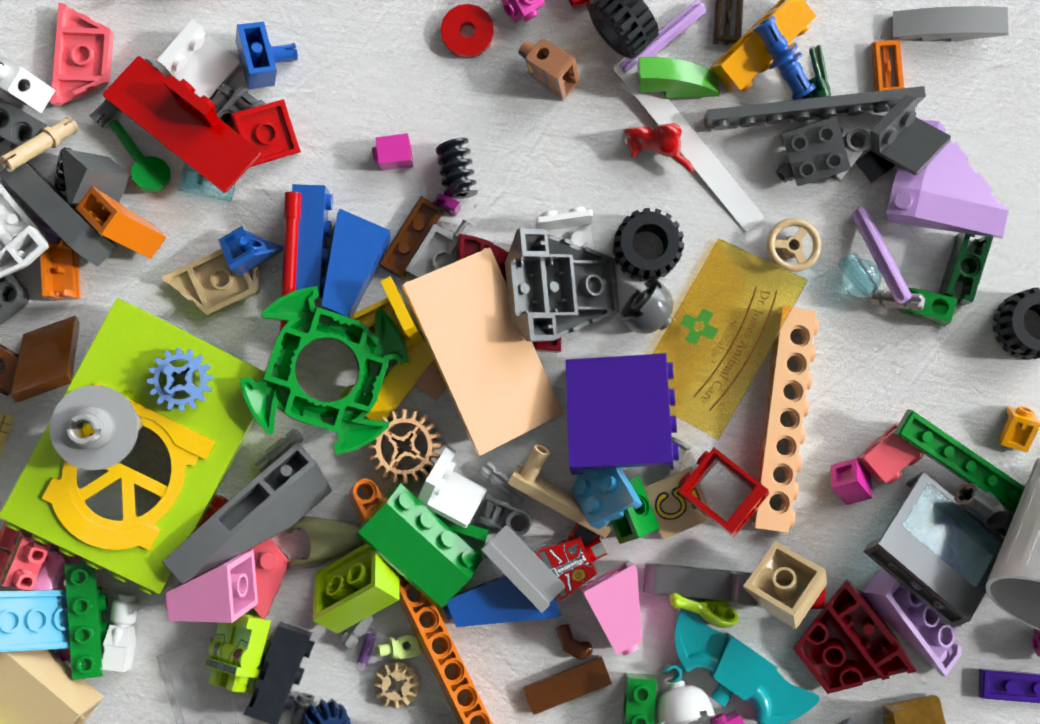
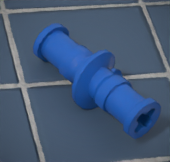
M771 16L756 25L752 30L754 33L759 34L767 53L774 60L769 65V70L779 69L782 79L786 81L793 93L792 99L797 100L810 93L815 88V85L813 83L810 84L803 72V67L797 61L802 56L801 52L794 53L798 48L797 43L788 45L785 36L781 34L774 22L776 17Z

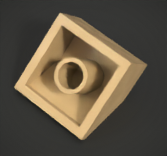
M775 541L743 585V588L772 616L796 630L827 585L826 570Z

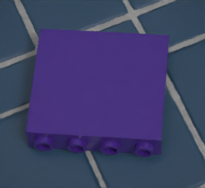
M666 353L566 360L569 469L572 475L583 474V470L663 465H669V470H674L673 461L679 460L678 443H672L671 434L677 433L676 416H670V406H675L674 389H669L668 379H674L673 362L667 363Z

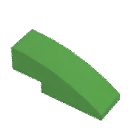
M638 57L637 77L639 93L665 92V99L719 97L718 77L707 67L672 58Z

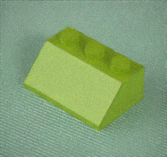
M367 544L350 552L315 573L313 621L338 634L399 601L400 576L398 572Z

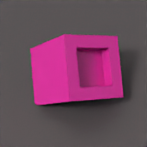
M857 458L831 465V488L846 505L872 499L871 475Z

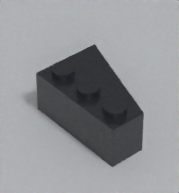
M284 622L279 623L264 660L260 676L255 683L251 700L243 715L269 724H278L283 712L289 713L295 698L294 695L290 694L294 684H300L305 671L304 668L300 667L303 657H310L315 643L310 640L313 632Z

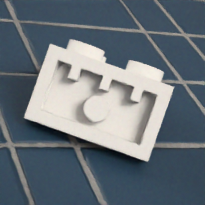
M193 19L157 59L161 66L177 80L181 81L184 79L190 83L196 90L194 92L200 98L202 95H205L210 100L218 92L216 88L218 86L221 87L241 64L239 59L209 37L202 26Z
M576 207L569 209V213L558 214L557 211H547L541 213V217L536 218V229H545L551 232L553 236L560 239H569L577 246L582 248L588 247L594 250L590 225L593 217L592 210L585 211V207Z
M446 446L427 477L417 499L431 511L463 528H467L487 489L453 471L456 463L452 462L457 451Z

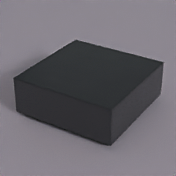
M871 150L855 162L871 183L896 166Z

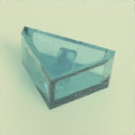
M184 163L178 190L232 202L236 183L227 193H223L188 164Z

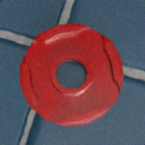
M473 4L458 5L449 10L443 18L441 24L442 41L447 49L457 57L465 59L478 57L492 44L494 37L493 21L489 14L480 6ZM464 26H471L475 29V33L470 37H464L461 35L460 30Z

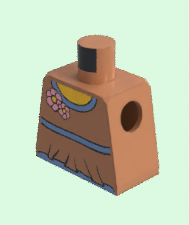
M541 39L536 45L527 40L520 46L518 54L525 59L529 74L564 101L580 81L576 58L545 39Z

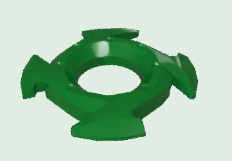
M317 286L295 290L278 298L262 311L261 317L264 319L279 320L287 323L274 341L262 380L255 382L251 377L240 378L239 380L244 400L253 418L267 434L272 435L274 433L277 408L295 421L335 433L337 440L332 444L334 454L338 455L357 450L374 441L389 427V422L374 421L363 418L372 410L377 401L389 360H393L396 364L409 362L405 342L396 324L382 308H378L375 312L372 333L369 327L355 319L319 307L315 308L314 300L319 297ZM333 339L339 341L355 357L357 363L356 382L351 391L337 401L322 402L308 396L297 382L295 375L296 359L300 351L314 340Z

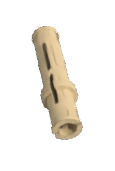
M65 117L52 127H44L37 136L0 156L1 164L4 168L9 165L7 171L13 172L16 168L47 149L58 147L61 143L60 141L78 132L76 122L72 121L71 117Z

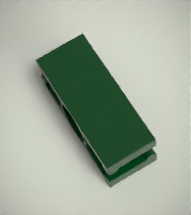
M957 234L938 294L949 297L954 296L955 291L953 289L957 281L963 283L961 297L957 299L956 304L964 306L974 301L993 237L983 236L979 239H974L973 244L977 246L973 254L968 253L967 248L970 237H975V235ZM961 262H965L968 265V274L962 271Z

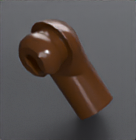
M569 624L556 627L562 649L565 653L579 660L586 659L587 656L592 654L593 647L591 643L575 640Z

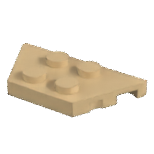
M259 232L254 233L261 237V234ZM220 249L161 277L205 314L211 316L260 293L261 265L239 276L229 268L223 251Z

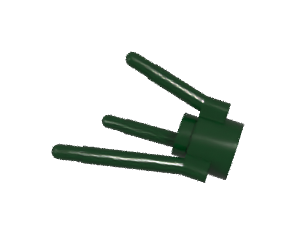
M821 45L816 46L817 58L815 50L813 48L809 49L815 77L808 81L810 84L813 83L815 88L803 96V99L831 96V88L827 79Z

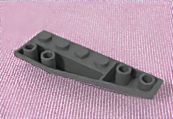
M297 442L212 515L162 563L181 584H184L290 529L329 495L332 489L317 462Z

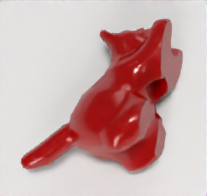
M675 123L661 124L654 130L648 126L624 129V134L629 135L625 139V144L631 152V158L636 157L638 153L647 149L670 157L690 173L694 171L690 161L680 155L682 130L679 125Z

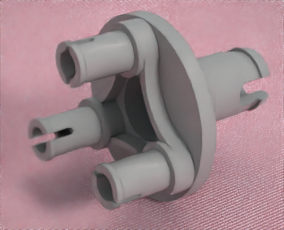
M91 385L71 391L58 402L50 419L49 430L55 450L66 462L80 469L101 470L112 467L127 457L136 443L138 432L143 423L140 424L142 418L136 414L133 405L123 394L109 387ZM89 423L91 429H95V433H91L89 436L85 435L83 424Z

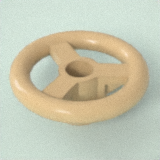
M788 218L778 222L770 230L766 247L771 261L777 267L788 272H800L810 268L817 261L821 252V239L817 230L809 222L799 218ZM790 226L800 227L794 236L786 237L783 240L776 239L778 233L784 228ZM807 232L813 242L812 253L808 259H806L802 251V240ZM789 242L796 244V250L790 249ZM775 248L779 249L780 254L784 258H795L798 264H790L783 261L776 253Z

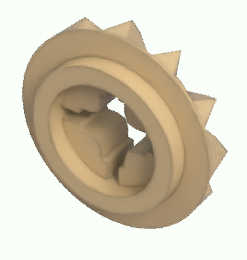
M391 662L383 666L377 673L374 682L376 697L385 706L394 707L395 709L408 706L415 699L419 690V679L415 670L403 662ZM390 675L396 681L407 679L401 686L402 696L397 690L386 691L392 684Z

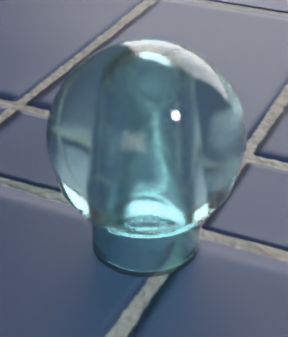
M851 253L839 262L838 267L843 272L842 283L845 290L852 296L859 298L868 297L874 294L880 287L881 272L871 261L861 260L857 253Z

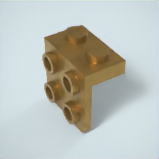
M936 695L882 705L885 714L883 716L884 724H946L940 698Z

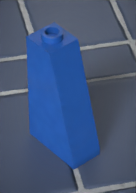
M339 209L324 287L322 309L349 318L353 317L391 241L390 230Z
M506 575L455 594L447 602V605L443 607L448 621H454L456 627L549 619L562 616L555 598L550 602V606L541 613Z

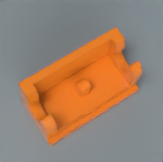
M60 241V244L48 242L49 248L40 255L42 297L52 301L81 299L79 254L65 241Z

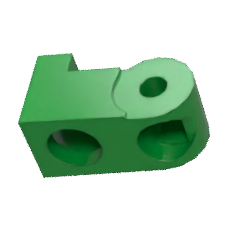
M908 288L910 293L921 294L925 297L924 308L922 310L898 308L900 312L918 316L921 319L932 321L934 324L944 327L951 323L957 298L916 288Z

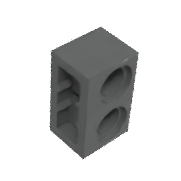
M0 98V143L4 139L12 143L9 147L13 150L42 132L41 129L47 126ZM8 118L7 124L1 127L2 121ZM31 131L30 137L23 141L24 135Z

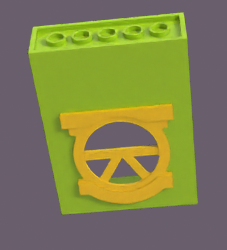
M116 298L64 396L77 388L91 385L109 387L123 394L133 405L136 414L142 418L140 424L143 423L142 426L154 431L165 443L170 454L172 467L169 485L166 486L118 463L106 468L109 472L85 487L78 488L77 467L66 462L55 450L50 438L49 422L1 510L0 518L6 520L4 524L11 529L17 531L27 530L33 533L31 536L33 539L41 543L48 544L50 541L60 546L58 550L68 556L75 557L77 554L87 559L85 563L93 568L101 570L104 567L112 571V576L120 581L128 582L131 580L139 584L138 588L145 593L154 595L156 592L161 594L169 586L174 576L162 562L200 527L255 422L244 400L239 379L251 377L255 382L262 380L264 371L127 301ZM176 348H181L183 355H186L189 349L193 350L194 359L202 355L204 359L201 365L209 364L211 366L206 371V375L214 377V380L207 381V386L212 388V392H203L206 401L203 402L197 399L195 401L197 408L195 409L186 404L185 411L183 412L179 410L177 404L173 410L167 409L168 401L161 405L158 404L157 400L160 395L150 394L155 385L147 383V379L154 378V374L149 371V367H158L155 358L166 359L164 352L166 350L172 355H176ZM179 360L170 364L174 367H183L189 361ZM199 370L194 375V384L198 388L200 385ZM164 372L161 376L163 389L167 385V375ZM178 373L175 375L174 378L177 380L175 387L178 384L183 386L187 384V381L184 379L187 375L186 373L184 375ZM178 392L172 398L185 399L191 395L187 392ZM89 423L83 424L85 435L89 436L91 433H95V429H91ZM121 478L123 520L117 521L101 517L85 504L86 499ZM134 484L161 497V500L150 511L139 517L135 514Z

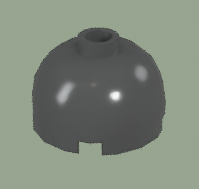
M654 278L644 283L648 288L642 293L639 290L633 293L620 313L624 316V318H620V321L637 333L649 334L658 329L664 330L672 321L670 316L673 311L674 302L671 293L658 279Z

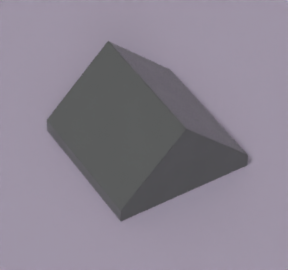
M69 149L61 150L69 205L78 206L91 186L120 202L131 178L129 173L110 157Z

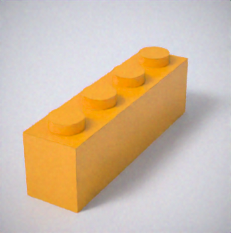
M779 0L710 67L729 92L740 90L743 92L755 82L753 78L759 72L763 73L768 70L769 65L773 62V58L767 53L759 34L754 33L752 29L767 18L775 16L776 21L774 22L781 34L785 36L788 45L792 44L791 41L796 36L799 37L811 27L809 23L816 17L805 0Z

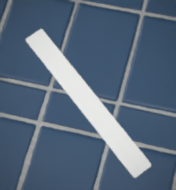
M626 57L616 64L613 70L658 125L667 123L679 125L682 130L680 152L690 161L693 168L745 231H749L763 220L764 215L670 100L665 99V94L663 92L639 93L638 63L626 73L619 67Z

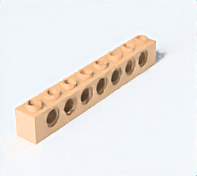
M786 306L777 310L756 480L769 490V496L751 516L750 527L789 533V528L794 526L795 511H792L793 499H797L799 485L795 483L796 472H800L802 466V456L799 455V447L805 440V428H802L803 417L807 416L809 401L805 400L806 390L810 389L812 384V373H809L810 362L814 361L816 352L815 346H812L813 335L817 334L819 319H815L816 311ZM792 331H796L801 335L802 341L800 345H796L791 341L790 334ZM789 358L797 361L798 370L796 372L788 369L787 360ZM786 385L792 386L795 391V396L792 400L784 396L783 389ZM783 412L791 416L792 421L789 427H784L780 422V416ZM780 439L788 444V451L784 455H781L776 448L777 442ZM777 467L782 468L785 473V477L780 483L776 482L773 478V471ZM775 494L781 499V506L777 510H773L769 504L770 498Z

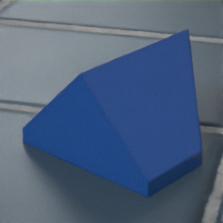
M242 226L218 239L229 268L239 276L278 255L284 249L279 244L244 230Z

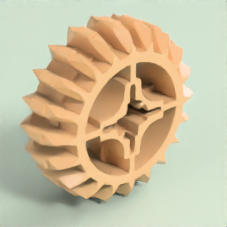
M402 409V418H398L396 411H392V421H389L386 416L381 417L382 421L389 422V427L375 439L376 445L367 446L368 450H376V454L371 455L369 460L375 461L379 459L380 463L375 465L374 469L379 471L384 467L383 478H387L390 473H393V483L398 482L400 475L403 476V484L409 483V475H412L414 482L417 483L420 481L419 472L424 477H428L429 472L425 468L427 466L432 469L434 468L435 463L431 462L432 457L439 459L441 456L438 453H434L435 448H443L442 443H434V439L440 438L441 433L431 434L430 431L436 427V424L432 422L426 427L424 424L427 422L428 416L423 415L418 421V411L416 410L412 412L411 418H408L407 409ZM401 424L415 425L403 437H399L390 431ZM421 431L424 432L428 442L426 456L416 447V441ZM385 438L394 446V453L390 462L387 461L383 451ZM394 438L403 442H407L410 439L412 444L409 446H412V450L417 455L406 451L400 454L399 449L401 448L398 447L399 443ZM408 456L421 462L417 467L409 470L396 468L399 462Z

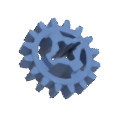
M176 348V355H172L168 350L164 351L166 359L162 360L156 357L155 361L158 367H149V371L154 374V378L147 379V383L155 385L150 394L160 395L157 403L160 405L168 401L167 409L173 410L176 404L181 412L185 411L186 404H189L193 409L197 408L195 402L197 399L203 402L206 401L203 392H212V388L207 386V381L214 380V377L206 375V371L211 366L209 364L201 365L204 357L199 355L194 359V351L191 349L187 351L186 355H183L181 348ZM179 360L189 361L183 367H174L170 364ZM197 370L200 373L199 388L194 384V375L197 373ZM163 372L167 375V385L164 389L161 385ZM177 373L180 375L187 374L184 378L187 381L185 386L178 384L175 387L177 380L174 377ZM178 392H187L191 395L185 399L172 398Z

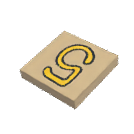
M692 466L644 486L660 528L658 531L662 540L711 520L678 492L680 488L678 484L683 476L688 472L693 473ZM699 484L691 494L709 507Z

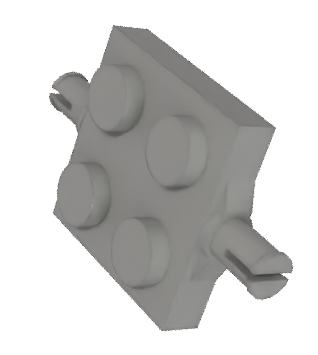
M463 219L454 233L434 224L407 266L406 272L419 278L456 262L457 237L459 234L467 235L473 225Z

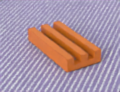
M900 40L873 41L871 44L874 90L883 91L904 88ZM880 47H882L885 87H883ZM889 47H892L896 87H892Z

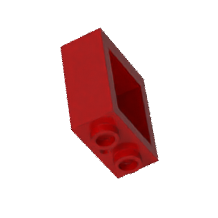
M713 447L710 452L705 451L696 462L698 467L692 474L688 472L683 476L678 484L680 486L678 492L689 503L734 538L769 496V490ZM716 463H719L752 489L751 493L727 522L691 494Z

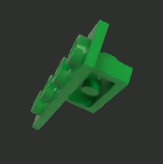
M85 562L64 564L72 680L102 677L101 647L109 629V623L104 622L103 611L107 610L108 607L106 593L102 594L101 587L97 588L96 568L87 565Z

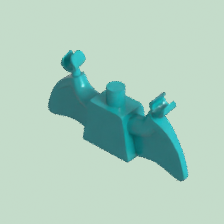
M680 608L675 624L674 643L678 659L681 663L677 666L667 665L662 668L661 673H667L671 669L674 671V677L667 682H679L684 671L688 673L697 668L707 670L709 675L719 682L710 697L724 707L733 693L745 701L749 699L755 707V721H757V724H783L790 722L807 713L819 702L820 698L817 694L786 681L776 670L777 667L734 636L728 632L724 634L712 629L699 615Z

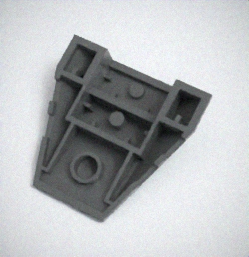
M517 229L505 261L510 319L526 341H554L566 334L619 313L614 258L588 247L582 248L577 246L569 239H560L551 235V232L545 229Z

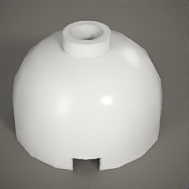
M684 681L669 684V691L660 696L656 705L658 724H696L705 721V714L710 718L715 716L708 695L696 686H685Z

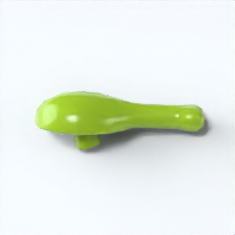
M672 593L669 596L672 608H681L693 612L713 626L730 628L738 623L739 616L737 612L725 600L705 599L696 602L684 598L677 593Z

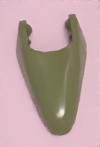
M302 517L285 532L292 533L295 529L300 530L304 528L310 537V555L308 558L302 557V559L292 557L287 562V566L314 568L356 548L364 542L356 535L361 525L320 517Z

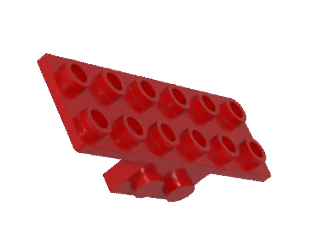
M137 56L103 92L104 98L221 192L227 193L258 159L261 152L219 119L214 110L216 105L205 95H202L201 98L194 93L196 90L190 83L184 79L179 81L172 75L167 78L141 56Z

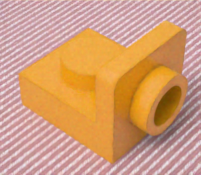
M1007 406L1006 412L1009 418L998 441L1000 445L1028 453L1039 430L1040 421L1035 416V412L1025 406H1018L1017 408Z

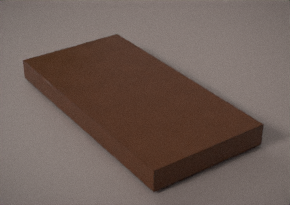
M76 316L23 334L11 390V396L15 402L24 401L72 382L80 325Z

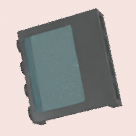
M922 472L907 481L906 485L911 488L882 536L868 543L863 552L953 628L970 622L986 593V583L1004 539L998 532L987 529L981 520L960 507L954 500V495L940 486L934 478Z

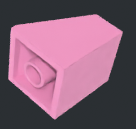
M249 549L166 592L165 608L168 613V621L233 623L258 604L254 549Z
M628 561L580 587L616 655L622 652L623 656L638 649L637 644L642 641L637 569L633 563Z

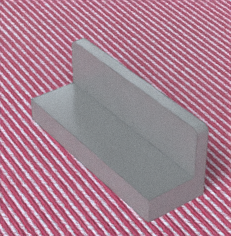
M507 525L481 549L541 613L550 606V602L565 588V584Z

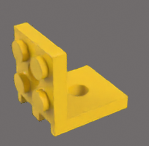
M391 276L380 281L387 298L354 313L352 319L369 327L371 331L374 327L375 312L378 308H382L396 324L405 342L406 350L424 342L403 296Z

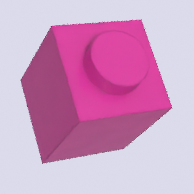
M408 133L375 137L376 146L372 147L374 163H379L382 171L414 167Z

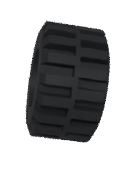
M595 0L589 5L590 18L600 36L614 51L628 59L636 57L659 35L656 20L643 0Z
M644 208L642 212L636 210L632 212L630 217L626 216L623 219V222L616 231L612 248L613 254L616 256L614 260L616 264L621 265L620 270L624 274L628 272L630 278L634 280L637 277L641 278L640 281L646 282L648 279L665 277L673 270L682 256L681 253L684 249V242H682L684 237L683 231L679 232L678 228L680 225L677 220L673 223L670 220L672 216L668 213L666 216L662 215V210L655 209L654 212L650 211V208ZM640 232L656 234L663 243L664 250L662 255L656 259L640 257L632 246L634 236Z
M1035 287L1007 297L1004 300L1005 303L1000 304L997 308L1000 313L994 314L993 320L997 321V325L993 326V332L998 331L999 334L996 337L997 342L1004 343L1002 349L1005 352L1012 351L1011 356L1015 358L1022 357L1023 360L1040 358V338L1032 337L1024 327V315L1028 309L1040 316V289Z

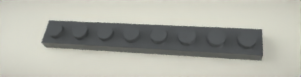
M925 86L708 109L704 116L705 128L713 127V130H724L729 128V125L740 124V127L744 128L754 126L756 122L765 121L767 124L772 125L783 122V119L792 118L793 121L800 122L808 120L811 116H820L821 119L836 116L838 113H847L848 116L862 114L865 110H874V113H882L893 108L906 94L915 98V107H917L926 97Z

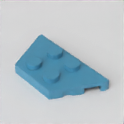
M622 468L583 470V474H578L572 488V492L589 525L597 529L607 525L611 520H617L624 516V510L630 507L637 509L642 505Z

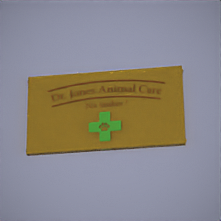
M718 238L653 354L666 353L667 363L673 362L674 379H668L669 389H674L675 406H670V414L711 435L712 438L719 440L808 280Z

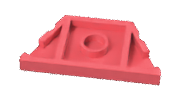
M64 3L58 4L52 88L56 91L50 101V104L54 107L62 106L110 85L114 32L108 27L96 23L88 16L69 8Z
M272 538L251 548L254 549L258 604L253 608L261 618L268 616L275 595H277L280 589L281 581L289 568L287 562L290 559Z

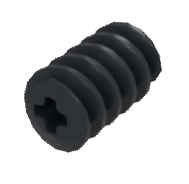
M467 138L450 139L439 144L435 150L436 154L440 156L437 162L442 166L439 170L440 175L444 177L441 183L446 187L443 194L453 199L469 198L478 193L477 190H470V187L476 185L477 182L476 180L468 179L475 171L473 169H466V166L473 163L472 159L464 158L465 155L471 152L469 148H462L463 145L469 142Z

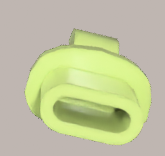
M407 634L401 635L395 640L393 637H389L387 643L376 645L378 657L389 655L392 659H406L422 654L417 638ZM407 641L409 643V647L405 650L403 648V644Z

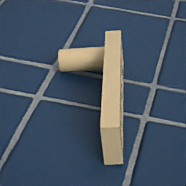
M535 445L524 466L522 467L518 464L507 484L598 535L607 538L612 529L611 521L600 529L590 526L573 494L538 475L550 452L544 446Z

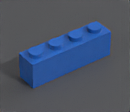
M292 184V192L302 194L301 218L299 220L296 290L317 286L319 293L317 298H323L327 276L325 275L326 264H329L330 248H327V237L332 235V222L328 221V211L333 210V194H329L330 192L325 185Z

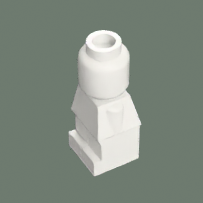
M119 593L118 599L114 600L112 604L110 620L113 624L109 626L103 643V670L124 673L132 668L135 647L137 645L134 625H131L136 622L139 604L135 601L136 595Z

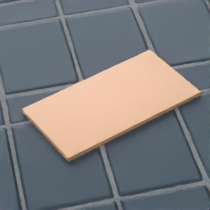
M490 247L410 282L406 281L402 285L478 456L485 455L486 452L563 414L533 343L526 341L510 319L507 284Z

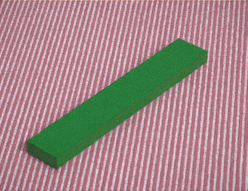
M907 409L893 434L966 483H974L985 492L993 493L999 502L1013 512L1016 511L1025 486L915 411Z

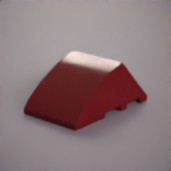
M848 579L843 582L793 646L794 651L827 694L862 686L864 682L880 678L882 680L890 679L889 676L904 672L908 674L917 672L895 634L865 595Z

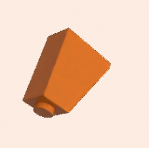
M93 186L90 187L76 207L79 213L101 235L152 259L167 238L154 224Z

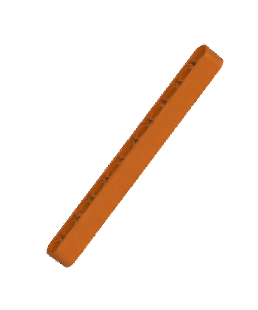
M370 479L359 480L349 490L350 502L361 524L364 523L382 499L377 485ZM363 486L369 490L370 496L368 500L359 498L357 495L358 487ZM400 576L399 603L458 724H470L472 717L476 715L480 718V724H493L436 606L419 591L417 601L411 602L406 594L408 588L414 586L404 577ZM423 612H426L431 619L430 625L427 628L422 627L419 622V617ZM435 638L441 639L443 643V649L439 654L432 650V642ZM449 663L456 670L454 677L450 680L447 679L444 673L445 667ZM462 689L468 694V700L464 705H460L457 700V695Z

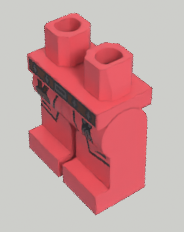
M3 523L0 531V547L7 549L0 548L1 584L10 588L31 591L34 588L36 578L45 561L51 543H41L31 537L33 533L24 529L17 531Z

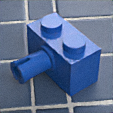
M264 21L237 24L235 42L247 88L255 89L275 86L277 74L275 63L297 61L298 52L297 49H294L296 44L271 46Z

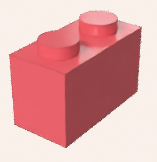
M899 422L894 424L856 457L877 483L888 482L891 484L902 476L901 470L908 464L910 466L914 465L924 456L922 452L893 434Z

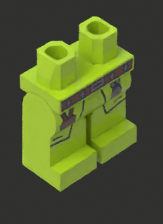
M243 614L233 623H218L215 639L209 647V657H205L204 666L212 668L209 684L226 687L227 690L233 692H246L249 677L258 678L260 669H257L262 658L271 620Z

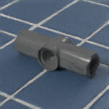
M963 483L956 489L957 493L954 498L956 503L981 520L987 529L995 530L1005 537L1015 512L999 502L993 493L985 492L974 483Z

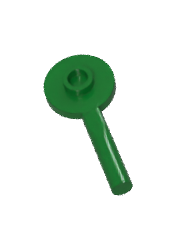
M118 120L111 121L109 123L110 129L135 161L131 168L133 183L139 189L146 192L163 190L171 179V171L167 163L157 157H145Z

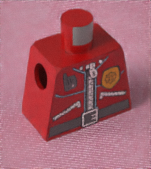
M580 536L545 545L536 550L537 556L565 584V588L557 595L560 601L593 578L598 572L593 561L607 555L600 539L585 546Z

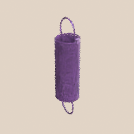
M366 633L357 665L359 662L367 667L376 640V634Z

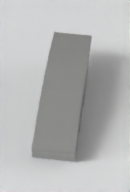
M956 6L893 11L894 40L922 38V41L951 38V42L1009 35L1008 7Z

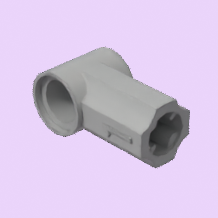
M862 127L853 128L843 137L851 167L871 143L870 133ZM850 137L858 138L861 147H854L850 142ZM848 171L830 176L829 178L840 182Z

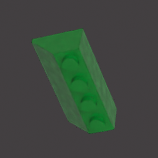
M401 483L382 497L356 532V535L438 609L443 608L471 579L483 560L476 551Z

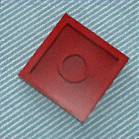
M284 99L230 114L235 131L261 152V155L250 167L301 152Z

